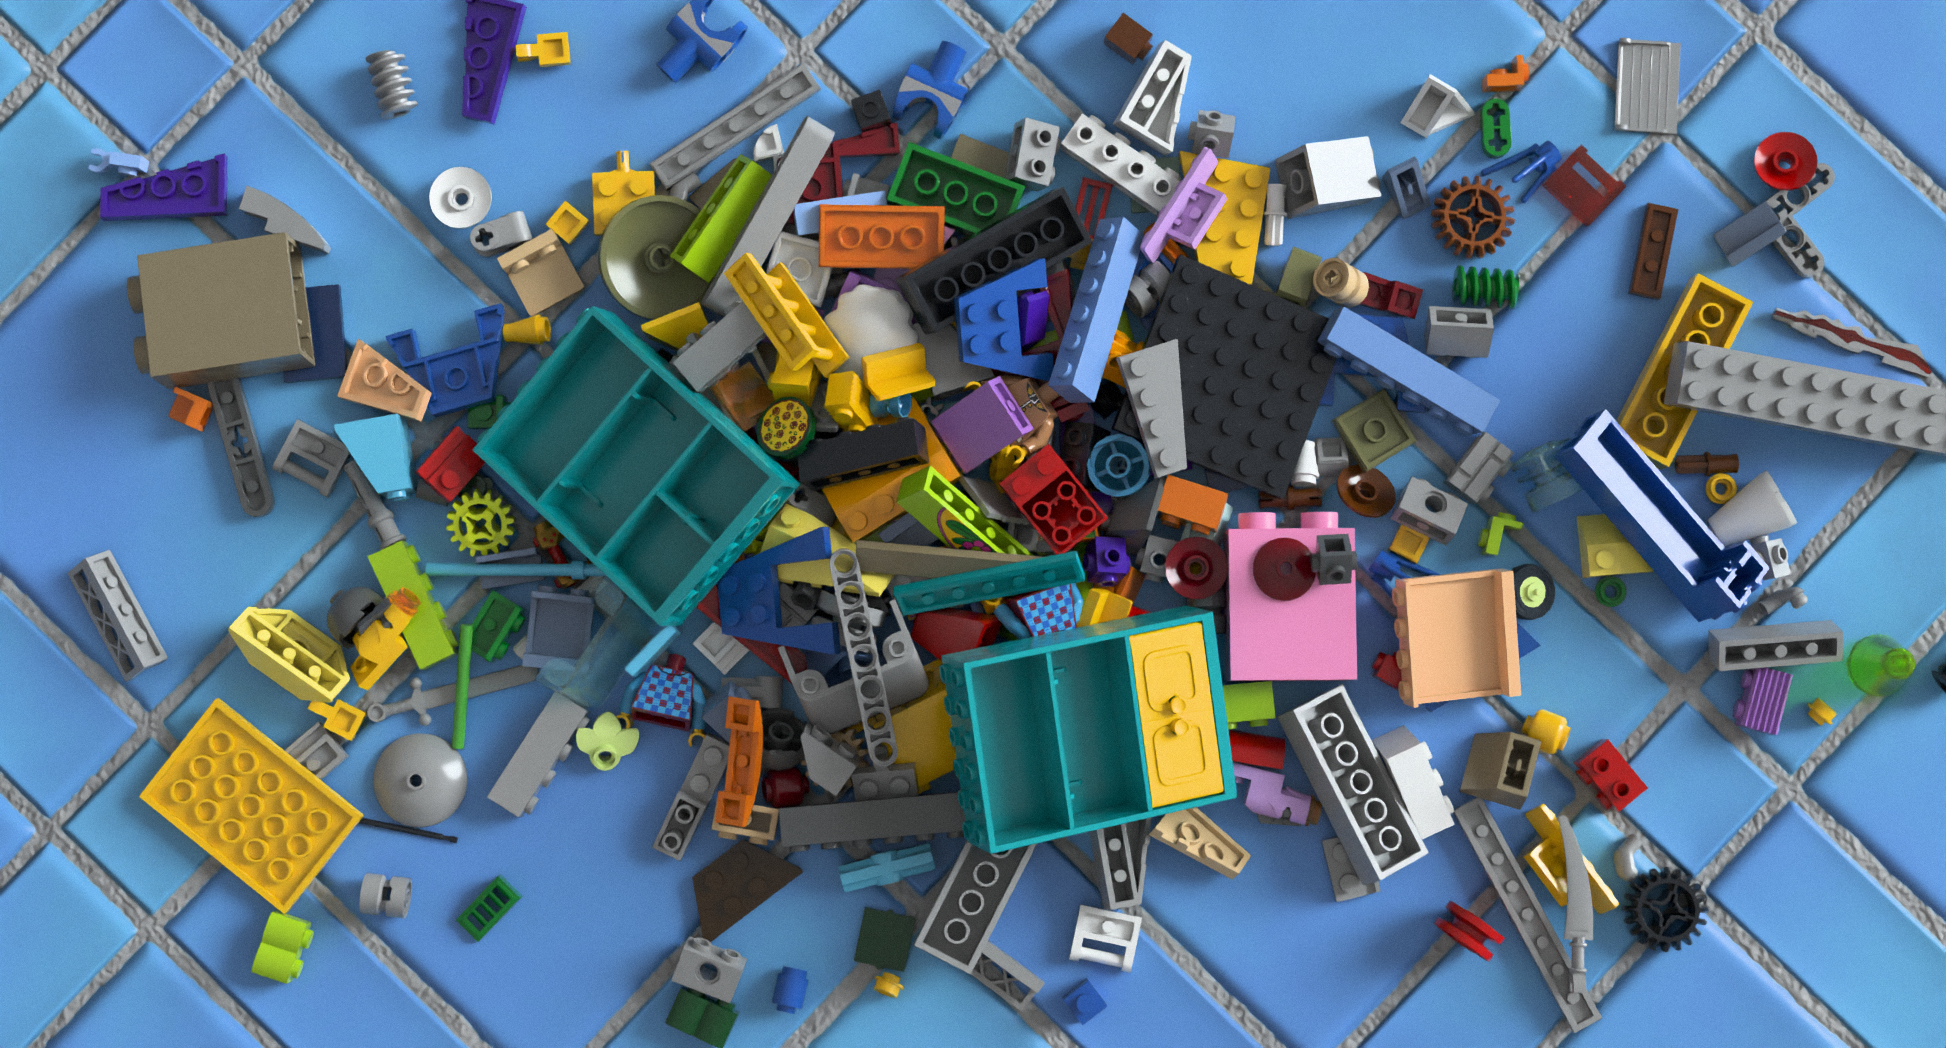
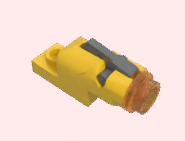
M402 587L399 591L389 593L370 614L357 624L358 631L352 639L360 656L355 659L350 668L358 687L368 691L407 649L408 646L402 636V632L418 612V606L421 604L418 597L409 589Z

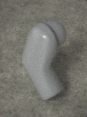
M1792 587L1774 592L1761 600L1759 606L1763 613L1768 615L1788 602H1791L1793 608L1798 609L1808 602V598L1803 594L1804 590L1802 588Z

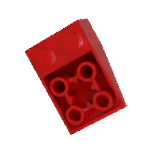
M1050 444L1046 445L999 483L1001 489L1056 555L1066 553L1108 519Z

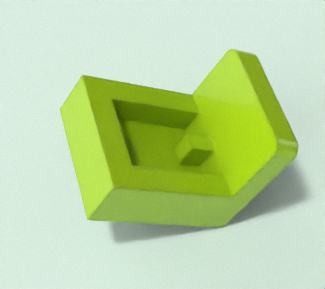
M1498 512L1497 517L1492 516L1488 518L1486 529H1481L1478 538V546L1482 547L1481 555L1497 556L1503 529L1519 531L1522 529L1523 523L1516 521L1515 515Z

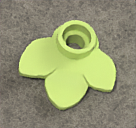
M609 711L597 717L592 729L578 728L576 733L578 748L589 754L591 763L603 771L613 769L619 763L622 756L634 751L639 741V730L637 728L621 729L618 718ZM604 751L610 752L608 756H602L600 753Z

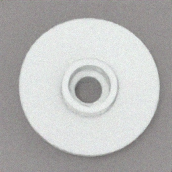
M454 167L444 171L435 179L430 189L429 201L434 215L442 223L452 228L463 229L472 227L484 219L491 206L492 194L488 182L480 173L467 167ZM462 194L467 195V202L464 205H459L457 198Z

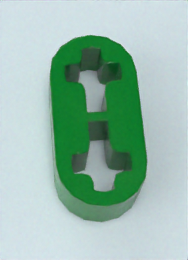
M1497 98L1487 101L1480 110L1482 150L1486 156L1493 159L1506 155L1512 143L1509 106L1505 101ZM1493 106H1496V110L1503 114L1498 117L1497 126H1494L1493 116L1487 115V112ZM1494 132H1498V141L1504 142L1499 152L1495 151L1494 146H1489V142L1494 139Z

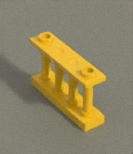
M745 253L724 272L726 278L791 370L798 371L812 359L823 376L828 378L830 374L850 358L782 262H779L766 274L754 256Z

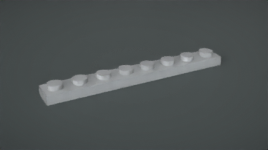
M1476 797L1454 809L1455 812L1453 814L1572 1032L1576 1033L1602 1019L1587 989L1586 993H1573L1569 991V968H1571L1572 962L1484 800Z

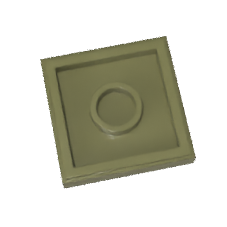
M1385 388L1332 420L1333 425L1363 473H1366L1417 441Z

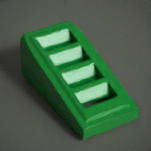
M499 875L456 921L479 942L523 896L502 875ZM496 888L509 899L506 904L493 892ZM488 897L500 908L498 912L485 902ZM479 906L492 917L489 922L476 910ZM471 914L484 926L480 931L467 919Z

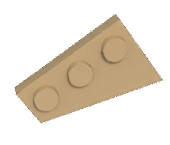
M1197 807L1164 814L1148 834L1232 880L1240 873L1251 857L1245 849Z

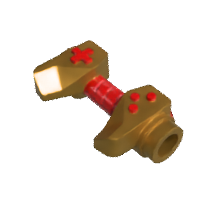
M548 520L533 528L535 532V537L533 538L535 547H539L540 550H548L555 564H569L559 546V543L565 536ZM554 576L556 587L563 590L582 581L574 580L571 576Z

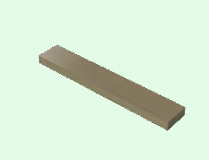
M857 540L856 557L860 571L930 578L1041 558L1040 556Z

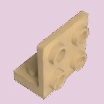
M553 229L497 258L530 316H535L584 289L578 273Z

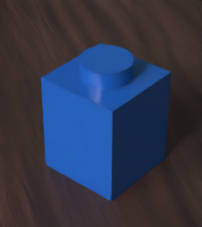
M1087 978L1062 997L1082 1026L1107 1007L1105 1001Z

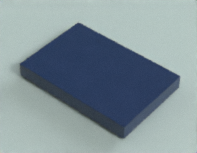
M336 284L305 287L315 367L284 371V382L294 383L344 378L347 370L341 286Z

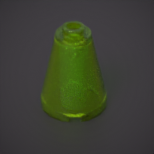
M1875 634L1865 636L1854 644L1847 658L1846 667L1848 677L1857 689L1872 696H1887L1896 692L1904 685L1914 671L1915 660L1913 655L1894 638Z

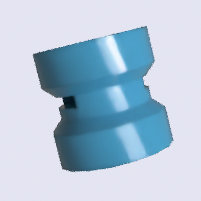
M910 393L882 401L876 400L871 394L869 404L874 417L886 418L888 415H892L894 418L908 417L912 400Z

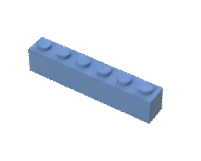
M1124 217L1099 219L1048 384L1050 388L1070 403L1095 402L1140 254V246L1144 234Z
M1346 307L1334 309L1317 341L1325 346L1324 351L1336 358L1344 357L1351 362L1350 366L1356 371L1363 374L1369 372L1377 377L1376 382L1388 389L1396 388L1403 393L1402 397L1405 400L1419 405V403L1429 408V414L1440 420L1448 419L1455 424L1454 428L1465 435L1471 436V434L1483 433L1500 402V399Z

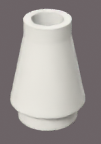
M1306 440L1291 478L1292 486L1301 488L1316 486L1319 472L1314 449L1315 442Z

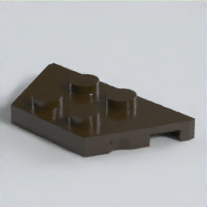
M742 839L692 877L703 938L712 942L804 871L800 867Z

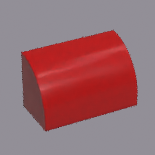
M1228 729L1233 762L1283 769L1285 738Z

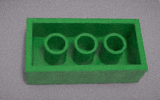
M909 142L888 194L887 205L945 206L944 224L956 228L955 232L970 237L1017 210L1024 195L1025 186Z

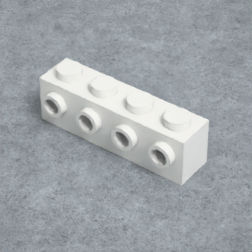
M1081 114L1061 142V150L1109 184H1113L1115 188L1158 217L1160 210L1168 204L1174 195L1181 176L1168 167L1163 170L1156 165V159L1144 150L1137 152L1129 146L1131 142L1120 133L1116 132L1113 135L1104 129L1106 125L1097 117L1090 115L1088 118Z

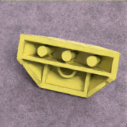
M247 607L228 628L230 635L248 663L300 700L331 703L350 680L341 645L291 610Z

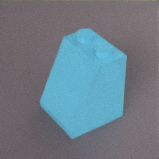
M391 414L334 424L336 433L378 494L387 497V500H393V502L412 499L411 494L417 492L418 481L417 475L414 473L416 469L407 419L398 414Z

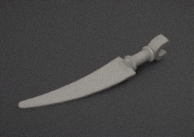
M1560 815L1559 824L1563 838L1567 872V911L1564 939L1572 940L1569 943L1572 946V966L1569 968V991L1573 993H1586L1585 972H1587V969L1584 968V947L1587 946L1585 940H1593V907L1589 877L1574 831L1567 817Z

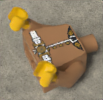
M1022 375L1000 376L1034 428L1025 436L1011 443V447L1006 451L1004 459H1007L1010 455H1015L1019 458L1012 465V468L1017 469L1022 465L1024 457L1029 458L1047 445L1054 428L1053 420L1058 416L1050 403L1060 395L1048 386L1049 381L1039 387L1034 379L1025 378ZM994 378L982 381L981 383L969 382L963 391L968 389L976 390Z

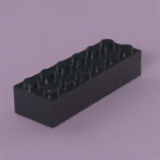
M1060 187L1045 193L897 277L895 280L924 334H930L956 321L955 297L986 282L998 279L1006 275L1007 272L1023 267L1037 258L1045 259L1047 269L1093 241L1065 188Z

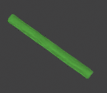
M471 624L460 625L452 748L464 749L473 635V625Z

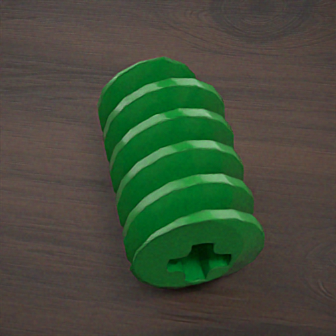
M1458 265L1456 267L1452 284V300L1455 299V296H1459L1461 305H1465L1467 298L1471 297L1473 306H1477L1480 298H1484L1485 306L1489 307L1492 299H1496L1498 308H1502L1504 301L1508 300L1510 309H1514L1519 292L1518 273L1515 277L1513 271L1508 269L1502 277L1501 270L1495 268L1490 276L1489 270L1486 267L1481 268L1479 274H1477L1476 268L1471 266L1465 275L1463 266Z

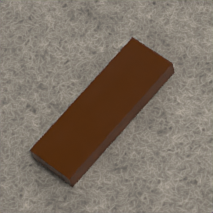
M1652 203L1646 204L1628 294L1654 300L1661 299L1678 209Z

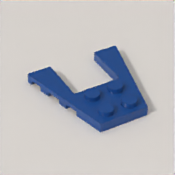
M829 527L817 528L733 564L717 582L722 634L821 653L841 654L838 622L793 627L782 626L777 565L830 559L832 551Z

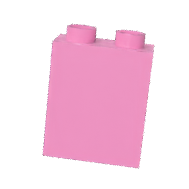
M1272 512L1238 513V529H1228L1224 532L1223 552L1228 563V573L1224 582V589L1226 590V607L1224 608V615L1226 616L1225 682L1347 681L1357 679L1355 570H1352L1351 583L1319 585L1316 572L1315 580L1310 589L1301 597L1289 601H1280L1265 595L1257 586L1253 576V562L1256 554L1262 546L1277 538L1298 540L1307 546L1311 553H1316L1317 535L1349 534L1351 549L1355 551V528H1338V512L1300 513L1301 528H1276V513ZM1282 563L1280 571L1288 575L1291 572V565Z

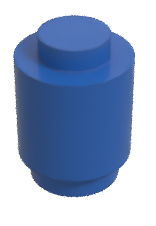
M783 966L782 973H778L772 1003L777 1004L776 1010L795 1014L796 1008H803L809 981L806 979L808 971Z

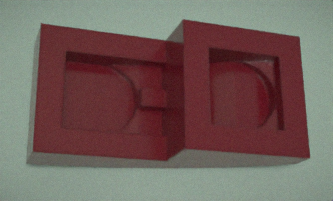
M1363 272L1368 279L1369 289L1367 296L1359 305L1415 319L1423 289L1396 280L1389 281Z

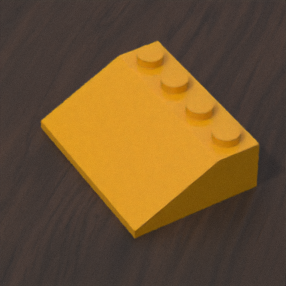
M915 397L911 398V410L908 417L914 418L925 427L929 456L928 464L822 489L853 543H857V540L866 539L907 513L897 503L903 478L928 466L933 467L951 484L960 480L963 476L945 445L937 437L935 429ZM888 415L886 418L878 419V424L883 426L892 424L898 418Z

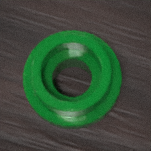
M1604 577L1595 586L1596 599L1603 606H1618L1626 597V586L1618 577ZM1607 586H1612L1615 590L1612 598L1605 594Z

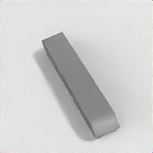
M809 116L805 117L706 291L701 305L725 317L726 315L723 312L729 305L736 300L740 303L742 302V299L726 278L724 272L745 253L752 254L758 264L762 266L827 151L835 134L833 130Z
M840 548L830 557V570L871 760L876 765L888 766L896 760L898 748L860 567L856 554L852 550ZM847 554L852 558L853 566L849 571L841 572L836 569L834 562L839 555ZM846 586H855L859 590L860 596L856 602L847 603L842 599L841 592ZM854 617H860L866 622V628L860 634H853L848 629V623ZM866 648L872 652L873 658L869 664L859 665L855 662L854 655L859 649ZM867 680H874L879 684V691L874 696H866L861 691L862 684ZM880 711L885 715L886 721L881 727L874 728L868 724L867 719L872 712ZM882 742L888 743L892 747L891 755L885 759L878 758L874 753L875 747Z

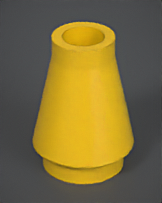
M538 314L513 323L504 324L505 342L543 345L544 342L550 341L551 338L549 319Z

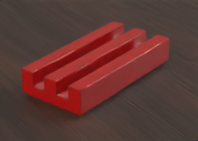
M1083 177L1075 209L1080 216L1087 185L1093 186L1084 222L1088 232L1099 188L1105 189L1096 228L1099 219L1105 218L1113 184Z

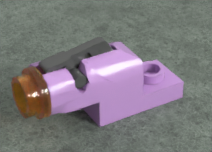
M1233 762L1235 783L1243 784L1244 778L1249 779L1243 804L1250 811L1257 814L1260 823L1301 826L1303 824V826L1307 827L1309 824H1318L1322 804L1320 800H1316V796L1303 794L1289 786L1282 788L1285 775Z

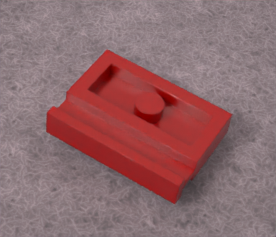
M455 426L414 473L424 479L427 485L449 503L486 462L473 451L477 443L469 435H466L459 426Z

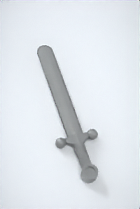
M521 665L469 679L468 699L535 681L538 678L539 670L536 667ZM414 677L409 682L410 687L414 689L411 698L393 702L392 704H373L368 708V717L374 722H382L388 716L416 710L420 714L419 723L427 726L431 722V717L426 712L427 709L455 702L456 683L421 692L422 681Z

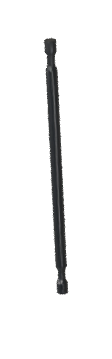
M362 818L359 822L360 824L428 838L448 840L453 843L458 841V837L445 836L440 833Z

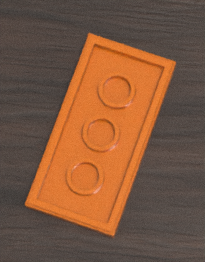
M819 204V267L913 269L944 251L945 206Z

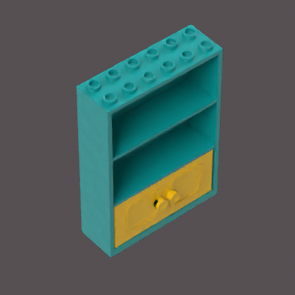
M1185 605L941 655L943 665H940V677L942 682L946 684L947 691L944 705L947 714L950 715L952 728H949V739L952 746L955 747L956 753L953 768L955 775L960 781L961 790L958 791V801L960 807L964 809L965 815L962 830L968 843L990 854L1237 798L1213 612Z

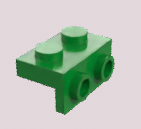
M492 590L471 624L473 625L471 651L490 663H494L496 659L501 660L510 647V644L507 643L512 632L517 634L526 620V617L523 616L526 609Z

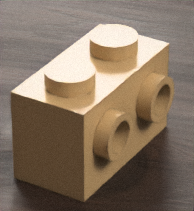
M716 801L711 830L719 831L718 837L736 840L737 834L750 836L749 843L767 845L768 840L776 839L779 809L753 805L746 827L715 823Z

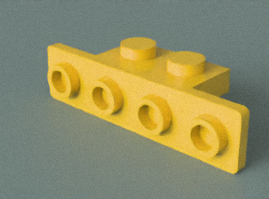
M1541 804L1525 813V816L1543 840L1523 857L1562 907L1567 905V872L1562 833L1555 814L1545 804ZM1583 856L1589 877L1592 906L1598 914L1615 909L1619 902L1614 897L1612 890L1604 884L1595 872L1593 865Z

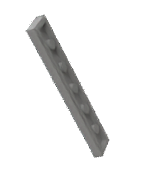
M802 63L649 164L668 191L674 184L692 172H697L821 91V88L806 65Z

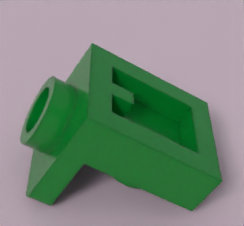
M497 395L493 402L468 408V428H491L498 420V412L505 405L511 404V402H507V397L504 395Z

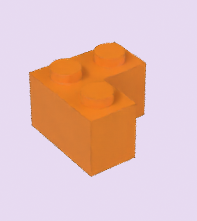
M1168 474L1157 517L1161 518V524L1174 529H1179L1180 525L1190 524L1192 525L1191 530L1203 535H1209L1210 531L1217 533L1227 503L1228 493Z

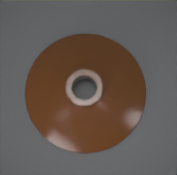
M1355 464L1346 467L1338 476L1336 484L1338 495L1342 502L1353 512L1364 517L1377 518L1386 515L1393 508L1396 501L1395 489L1390 480L1379 470L1372 468L1363 473L1359 465Z

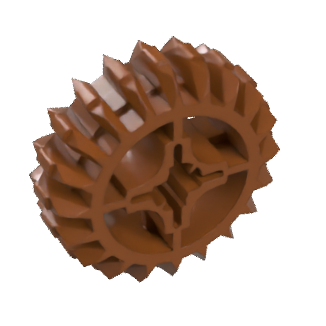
M1464 176L1461 179V186L1457 181L1453 180L1450 183L1451 191L1445 187L1440 191L1444 199L1436 198L1433 202L1440 209L1432 210L1431 216L1440 218V220L1433 222L1431 227L1432 229L1441 228L1442 230L1435 238L1441 240L1445 237L1448 240L1443 245L1445 250L1452 244L1456 246L1453 251L1454 256H1458L1462 249H1464L1465 258L1470 259L1475 250L1478 259H1482L1485 255V250L1490 255L1496 252L1495 245L1503 247L1506 244L1502 236L1510 237L1512 231L1505 227L1515 223V219L1506 217V215L1514 212L1513 206H1504L1510 200V196L1505 195L1500 198L1498 194L1502 191L1503 187L1499 185L1494 190L1490 189L1492 185L1491 179H1487L1484 185H1481L1480 176H1475L1471 185L1469 178ZM1470 194V200L1467 202L1466 208H1458L1456 211L1450 210L1454 199ZM1481 197L1492 205L1496 215H1494V212L1486 211L1483 208ZM1472 208L1474 217L1479 218L1474 223V226L1471 223V218L1466 217L1472 211ZM1450 220H1452V223L1462 226L1466 239L1454 231ZM1490 224L1496 225L1493 234L1489 238L1475 241L1479 227H1488Z

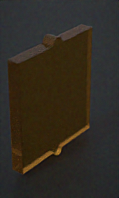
M747 362L733 373L729 371L725 375L726 378L710 389L735 424L744 432L757 424L763 411L774 402L773 392L769 390L767 384L750 362Z

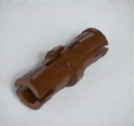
M1288 486L1284 499L1281 500L1258 491V497H1260L1258 500L1259 509L1287 507V510H1294V507H1322V499H1320L1322 489L1321 487L1294 489L1293 486Z

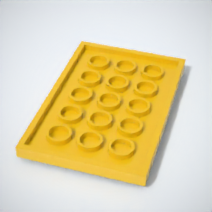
M216 698L139 795L142 800L283 914L289 912L364 816V814L220 698Z

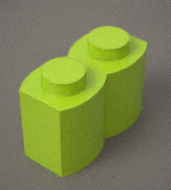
M278 910L271 912L251 972L285 984L292 982L293 978L298 979L304 965V961L300 960L303 948H309L314 936V931L310 930L312 922L289 914H283Z

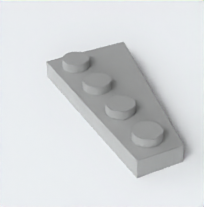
M1178 339L1116 358L1154 478L1186 469L1187 460Z

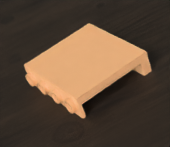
M1499 568L1395 579L1392 600L1397 607L1398 619H1395L1394 630L1397 638H1399L1400 650L1397 651L1396 660L1399 669H1401L1402 681L1399 682L1398 690L1403 704L1416 708L1418 704L1502 694L1508 697L1521 696L1514 574L1512 570Z

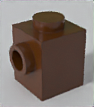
M1123 12L1106 34L1103 44L1133 65L1138 58L1143 61L1153 48V45L1150 44L1153 34Z

